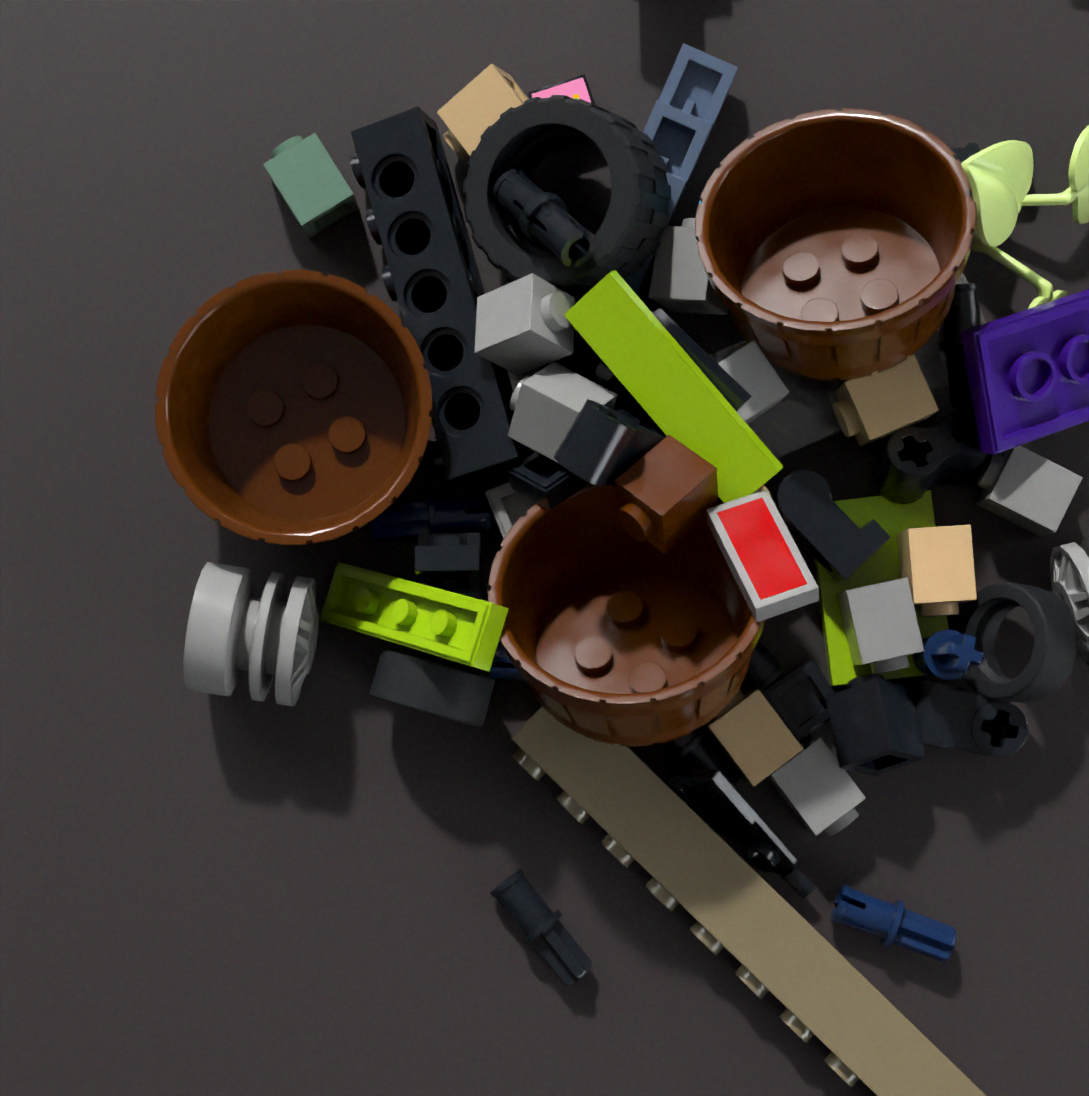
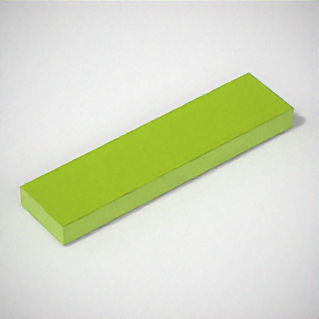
M616 270L609 272L564 314L567 320L665 435H671L717 468L718 497L723 503L753 494L783 468V465Z
M338 562L320 620L490 672L509 608Z

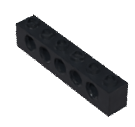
M417 106L351 131L356 153L350 155V163L358 184L363 189L367 188L372 209L366 211V220L370 233L378 245H383L388 266L382 267L384 285L390 298L394 302L398 301L404 320L402 326L404 328L407 326L416 340L425 361L423 367L425 370H428L432 389L431 417L436 439L430 442L433 460L438 471L442 475L447 474L448 480L467 486L507 473V470L531 455L529 447L508 437L514 411L510 409L513 388L508 371L474 353L477 297L484 295L485 291L437 123ZM407 174H414V183L410 191L404 196L396 198L395 187L398 181ZM429 229L430 241L428 246L421 253L412 255L411 243L413 238L419 232ZM445 286L447 290L445 303L439 310L428 313L426 304L429 294L435 288ZM461 343L463 346V358L460 364L450 371H445L442 362L445 351L451 345ZM477 400L480 406L479 419L471 428L462 430L459 424V413L466 403Z

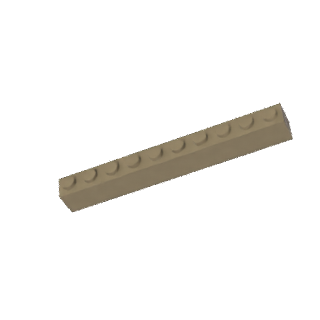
M543 706L511 737L519 746L512 754V757L537 781L547 773L564 790L556 800L582 825L591 816L608 833L601 841L602 845L626 868L636 860L652 876L645 885L648 890L671 912L680 903L697 920L690 930L715 955L725 947L739 960L742 965L734 973L760 999L769 991L787 1007L779 1017L805 1043L814 1035L818 1037L832 1051L824 1061L849 1086L852 1087L861 1079L877 1096H986L627 746H620V744L612 745L587 738L561 724Z

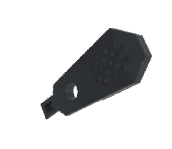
M680 767L669 771L662 779L680 799L719 834H728L743 847V856L752 866L766 873L773 872L781 875V878L801 898L808 896L816 888L797 869V859L720 771Z

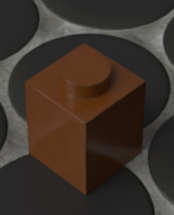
M671 435L666 436L615 480L618 506L617 518L621 526L634 539L638 541L647 540L665 555L707 518L706 509L719 505L717 468Z

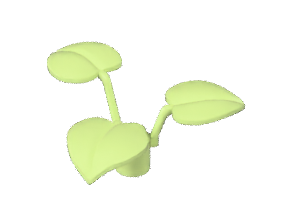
M1089 125L1082 131L1074 145L1068 173L1070 187L1058 194H1027L1032 183L1034 164L1032 149L1028 143L1023 141L1007 140L996 143L961 163L972 190L973 201L976 202L977 213L972 238V250L987 254L1037 289L1039 297H1036L1031 302L1028 309L1069 296V294L1063 290L1053 292V285L996 246L1002 244L1012 233L1018 213L1021 211V206L1068 205L1072 203L1073 221L1079 224L1089 222Z

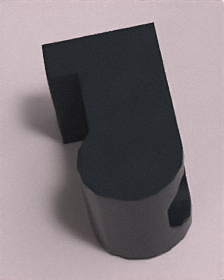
M809 470L795 471L785 477L773 492L772 500L789 532L836 582L843 581L849 577L890 538L889 534L874 519L858 528L832 500L830 486L825 478L816 472Z

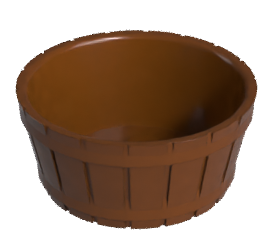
M842 108V111H836V109L817 110L796 115L793 119L786 118L753 134V138L750 140L747 138L735 147L720 163L721 167L714 170L700 197L701 204H698L696 212L695 237L698 241L696 244L706 275L715 293L729 309L738 332L746 342L754 341L765 357L778 367L794 374L801 373L804 377L821 380H834V378H840V380L858 379L870 376L872 372L878 371L880 373L895 367L907 360L908 356H912L920 350L940 328L949 313L955 294L956 282L965 269L972 247L977 213L976 202L973 201L972 190L961 166V161L955 159L956 154L930 131L925 132L923 127L907 119L892 114L882 115V112L853 108Z
M298 269L281 270V273L278 274L272 271L253 275L235 283L236 286L224 288L195 310L197 314L194 317L190 316L179 329L168 348V351H170L169 356L164 357L158 375L155 397H158V403H155V425L159 444H162L164 450L161 451L168 469L179 487L185 488L186 491L184 493L198 509L212 520L221 521L220 525L239 535L257 541L260 539L265 540L267 543L302 545L332 540L353 532L377 518L396 501L410 483L423 457L432 421V389L428 370H425L423 367L425 361L420 348L407 326L405 328L402 326L403 321L386 303L373 293L370 296L367 294V289L350 280L331 274L323 276L322 272Z
M590 483L551 510L536 503L526 511L527 515L525 517L521 516L512 526L500 545L501 551L496 553L490 571L488 585L491 590H488V601L509 608L500 636V642L509 660L523 678L527 680L535 698L543 708L561 724L587 738L612 745L620 744V746L635 747L676 740L689 734L694 729L697 730L713 719L739 690L748 671L751 653L762 634L765 620L755 621L707 524V518L665 555L647 540L638 541L634 539L621 526L617 518L618 506L614 486L605 484L602 487ZM718 497L719 505L724 504Z

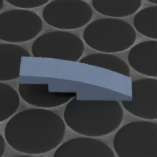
M683 43L660 98L656 101L643 131L656 145L655 149L658 155L663 158L668 170L666 176L668 185H671V200H669L668 214H670L667 226L670 224L739 70V67ZM655 253L648 257L643 264L644 267L634 276L630 275L624 279L636 294L642 285Z

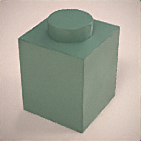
M316 133L305 139L302 136H295L282 142L272 151V159L263 164L271 181L308 240L359 209L354 193Z

